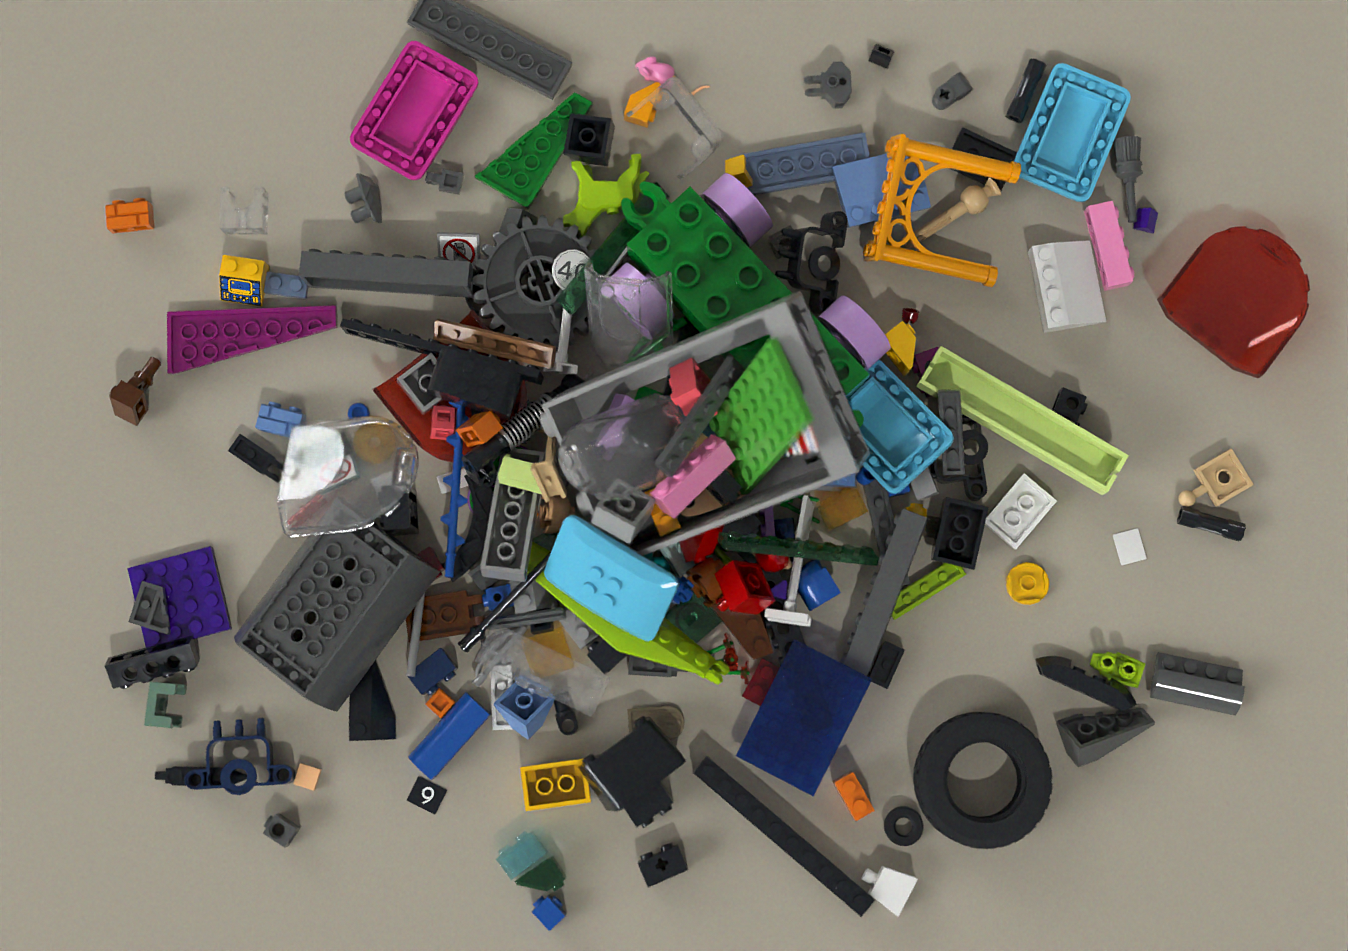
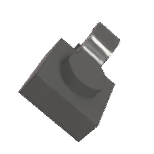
M442 169L441 175L427 172L425 181L427 184L439 185V191L460 195L464 174L462 172Z

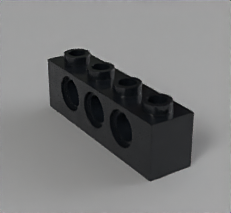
M188 636L108 657L105 669L112 688L120 687L125 689L134 683H148L154 678L161 676L167 678L176 672H190L198 666L200 657L193 637ZM170 656H176L179 661L171 660ZM148 662H156L158 666H151ZM128 667L135 668L137 672L129 671Z

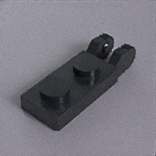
M239 434L228 452L277 483L281 480L279 476L268 471L272 463L281 471L287 472L289 469L277 461L273 455L242 434Z

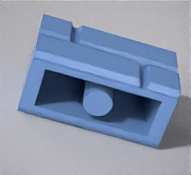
M269 401L268 405L261 404L255 428L259 431L300 440L306 415L301 413L302 410L289 406V410L281 408V404Z

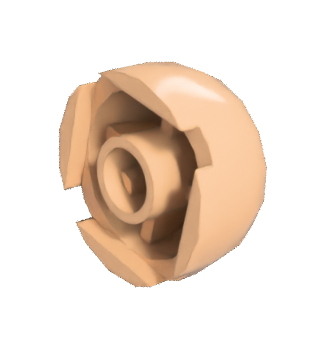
M561 495L552 496L550 501H544V505H540L539 521L540 528L544 529L542 531L543 534L559 533L565 518L575 515V508L571 507L567 497L562 498Z

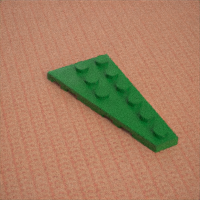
M574 92L557 106L556 110L546 118L544 117L539 121L538 125L508 147L501 156L489 163L488 167L482 172L477 173L474 176L475 179L529 209L564 152L570 113L587 115L593 102Z

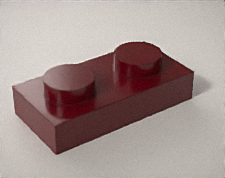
M762 658L742 697L761 707L781 668Z

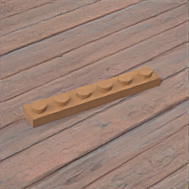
M443 319L435 320L433 339L441 343L454 344L458 347L473 349L478 352L551 369L554 367L556 346Z

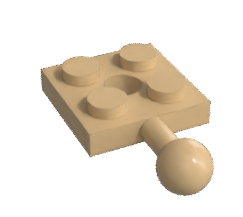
M1231 448L1194 469L1193 471L1202 485L1193 491H1182L1179 494L1178 500L1182 506L1191 507L1194 505L1196 498L1207 492L1216 507L1254 484ZM1220 472L1227 473L1229 477L1227 483L1219 481L1218 475Z

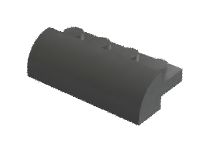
M1158 652L1155 658L1154 676L1151 679L1150 698L1236 715L1241 707L1245 686H1242L1243 670Z

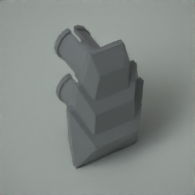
M357 173L356 177L359 186L346 191L344 195L349 204H353L363 198L366 205L352 210L351 217L355 223H359L369 217H372L374 222L382 223L379 187L370 177Z

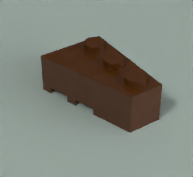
M719 604L711 606L752 660L774 653L760 613L756 615L731 612L729 608L722 612L717 607Z

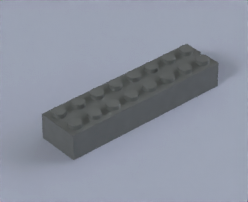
M318 249L301 251L299 277L311 288L473 298L476 288L472 283V278L477 273L472 264L464 258H456L453 261L447 260L444 257L426 259V257L415 255L413 258H405L401 254H393L392 257L381 253L363 255V253L352 251L350 254H342L338 250H330L329 253Z

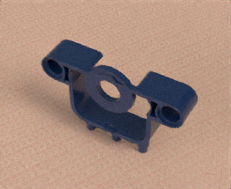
M264 718L257 719V735L244 736L242 719H236L235 737H222L221 721L216 720L213 726V740L209 742L206 748V769L191 770L184 779L185 785L193 790L224 788L232 795H243L251 791L254 786L290 784L295 778V770L289 765H273V746L271 741L266 738ZM255 739L264 741L267 750V770L269 772L267 782H257V772L252 763L244 759H235L228 762L222 769L220 776L221 785L213 786L211 783L213 749L217 743ZM238 768L245 770L247 773L246 782L240 786L234 785L230 778L231 773ZM286 768L289 771V777L287 780L282 781L279 778V772ZM195 774L201 776V782L198 786L193 785L191 781Z

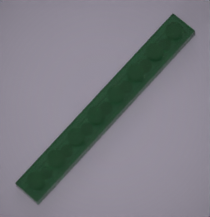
M729 531L728 533L719 532L717 541L725 550L872 566H878L879 557L874 553V550L868 546L859 548L849 544H843V546L835 545L831 542H824L823 544L813 540L779 539L771 535L760 537L753 533L742 535L734 531Z

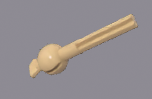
M989 177L982 188L978 185L966 187L962 191L959 203L914 231L917 240L922 242L966 212L970 214L983 212L987 208L990 196L1002 195L997 184ZM910 240L904 244L906 249L914 247Z

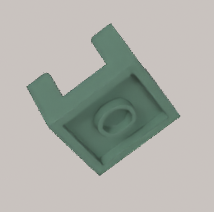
M150 682L144 726L181 728L182 717L166 715L168 695H185L187 685Z

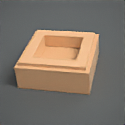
M300 763L293 784L315 790L322 769Z

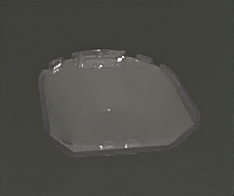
M375 416L311 420L293 426L277 497L283 532L288 537L356 531L373 525V520L383 514L387 517L400 505L398 501L403 494L410 492L417 476L419 457L412 437L396 422Z

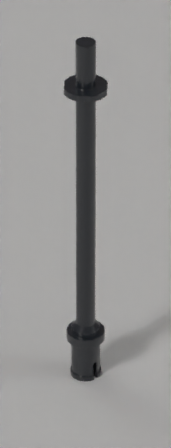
M551 551L527 575L526 582H520L479 625L471 626L470 632L458 642L463 651L468 653L479 640H483L488 627L544 571Z

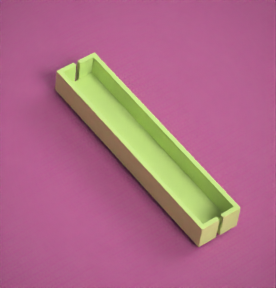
M942 346L936 351L928 368L916 385V387L938 399V390L960 389L962 414L1100 495L1108 493L1117 477L1115 474L1120 472L1129 456Z

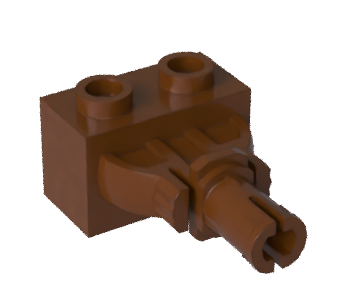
M150 357L143 369L135 371L134 376L127 383L121 380L117 386L111 389L109 397L115 416L138 426L148 411L145 393L148 387L153 385L152 377L161 366V362L158 359Z

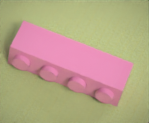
M1113 201L1090 205L1084 210L1103 289L1107 291L1129 286L1133 282L1135 275L1133 267L1129 266L1128 262L1129 250L1127 246L1124 247V231L1118 223V208L1114 206Z
M711 434L694 452L688 455L672 478L667 476L650 494L656 499L655 502L662 512L675 518L736 458L725 440Z

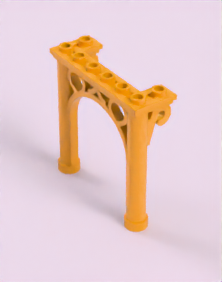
M905 134L891 137L885 147V152H888L886 158L890 159L886 166V171L888 172L887 180H884L881 192L884 193L883 199L877 207V214H879L878 222L874 223L872 230L874 240H868V244L864 245V261H886L982 283L983 286L993 287L997 280V267L939 255L927 250L920 244L911 225V204L921 182L937 170L950 168L1015 184L1021 173V163L1014 161L1010 163L915 141L907 138ZM920 160L937 163V165L925 170ZM910 162L917 166L919 176L913 181H909L905 177L906 166ZM899 181L905 185H911L910 189L905 188L901 195L896 196ZM894 205L898 207L899 216L903 215V219L891 220ZM896 223L902 224L906 235L899 242L894 241L891 236L892 228ZM910 240L917 251L901 248L900 246Z

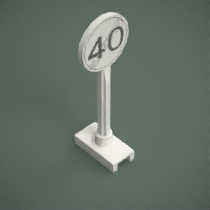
M566 250L556 257L552 266V276L555 283L565 291L558 353L555 356L554 367L543 369V372H559L562 375L577 374L578 365L568 363L569 354H567L575 292L585 289L591 283L593 277V265L590 258L581 251Z

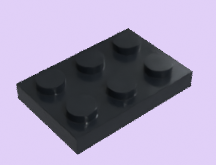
M963 127L952 147L953 150L1009 163L1014 161L1017 152ZM951 169L984 185L989 178ZM991 178L997 184L1000 191H1002L1006 181Z

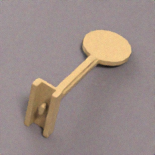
M543 427L541 430H538V432L546 433ZM548 435L545 461L531 464V471L545 502L550 501V497L556 495L566 498L567 494L555 466L557 437L551 438Z

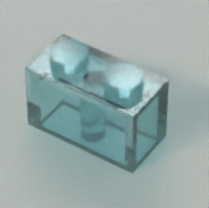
M524 831L515 838L517 843L512 847L507 844L498 851L500 856L496 860L511 880L548 852L533 831L530 833Z

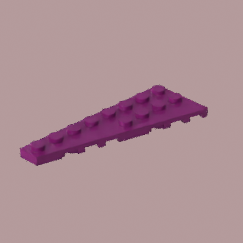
M335 305L167 312V373L170 375L335 329L337 328V307Z

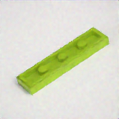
M947 563L940 565L901 590L891 617L893 620H896L967 574L962 567Z

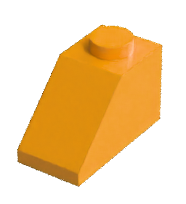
M655 488L650 489V490H648V491H646V492H644V493L647 494L648 496L652 497L650 493H651ZM655 502L651 517L654 520L659 535L662 536L680 528L677 517L673 518L662 512Z

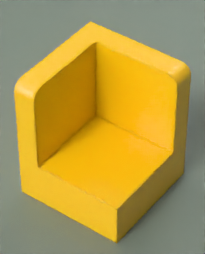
M745 155L725 160V173L734 176L746 188L753 186V180L746 170Z

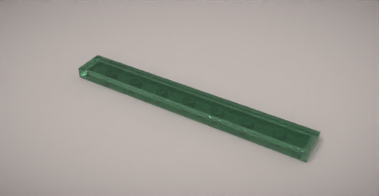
M653 182L655 185L661 188V190L665 194L666 199L668 200L670 196L665 192V190L659 185L658 182ZM642 195L634 205V208L640 214H648L653 210L654 202L651 198ZM625 217L557 297L556 300L569 315L577 311L625 250L627 243L640 232L630 225Z

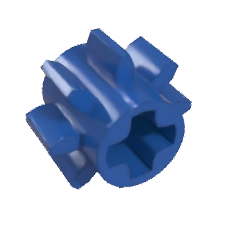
M684 576L681 578L676 577L678 589L673 597V601L676 604H679L680 601L683 603L687 602L693 595L691 588L694 585Z

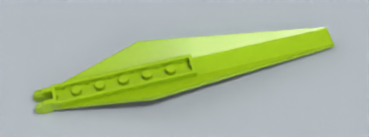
M532 542L527 574L550 552ZM544 571L535 579L536 582L619 652L689 671L715 684L722 683L723 676L720 674L725 676L729 673L728 665L720 660H716L665 617L654 639L644 641L618 628L577 603L546 579Z

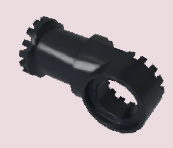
M563 692L553 695L555 697L553 703L556 709L555 717L561 733L568 736L577 731L578 722L574 709L570 707L568 700L569 692ZM567 719L574 722V729L570 732H566L562 728L563 722Z

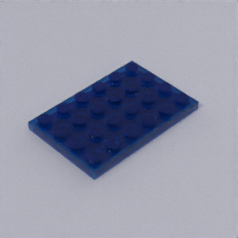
M794 639L736 757L814 797L872 678Z

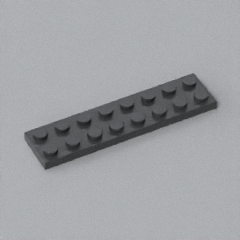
M419 0L407 21L409 26L551 100L554 99L573 65L571 61L453 0Z

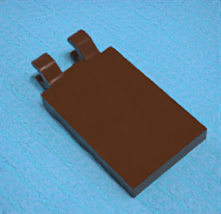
M464 590L426 596L424 598L419 641L468 634L472 625H479L487 617H474L473 605L483 604L482 594L468 596V591ZM415 607L406 618L409 643L411 642Z

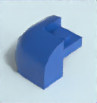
M818 557L802 567L797 594L801 596L809 611L841 593L826 567H822Z

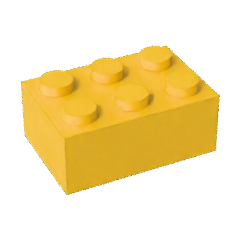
M584 758L520 767L525 811L591 802L590 785L578 768L583 764L582 760Z

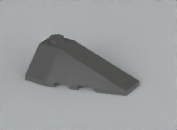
M1136 708L1124 711L1117 710L1116 714L1106 715L1103 712H1096L1095 716L1075 714L1056 721V725L1066 753L1077 767L1099 760L1155 725V721L1143 708Z

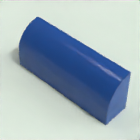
M465 692L411 752L408 758L430 780H433L490 717L491 713L468 692Z

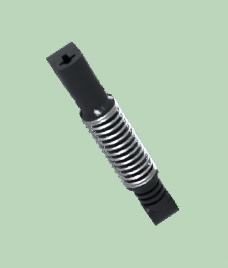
M567 374L557 388L550 393L545 392L540 395V398L537 397V400H534L529 406L526 405V408L515 414V417L512 416L511 419L504 422L503 428L486 443L477 445L462 456V462L468 477L482 488L492 486L497 477L493 461L503 453L511 452L520 443H523L531 435H534L535 432L542 429L540 415L545 412L542 404L565 390L586 381L576 374Z

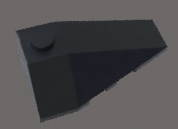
M376 660L350 694L349 741L396 739V716L390 704Z

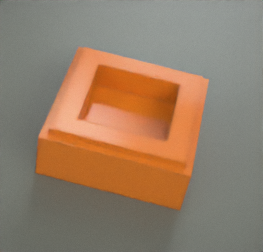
M439 688L425 705L440 718H443L456 701Z

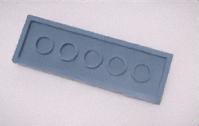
M865 133L742 154L746 157V170L753 180V186L748 187V190L753 195L834 182L833 166L870 158Z

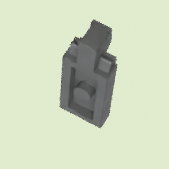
M633 655L629 656L628 675L677 677V671L688 672Z

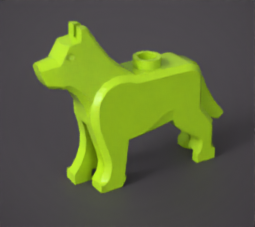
M641 153L631 155L632 159L628 160L630 168L621 174L617 182L594 181L589 164L583 165L580 161L571 162L572 170L577 174L580 182L579 197L575 209L571 213L564 215L563 227L577 225L579 227L578 233H581V237H583L601 213L607 212L608 215L618 214L619 210H622V199L629 198L635 206L640 195L639 185L641 182L646 181L650 175L648 171L640 174Z

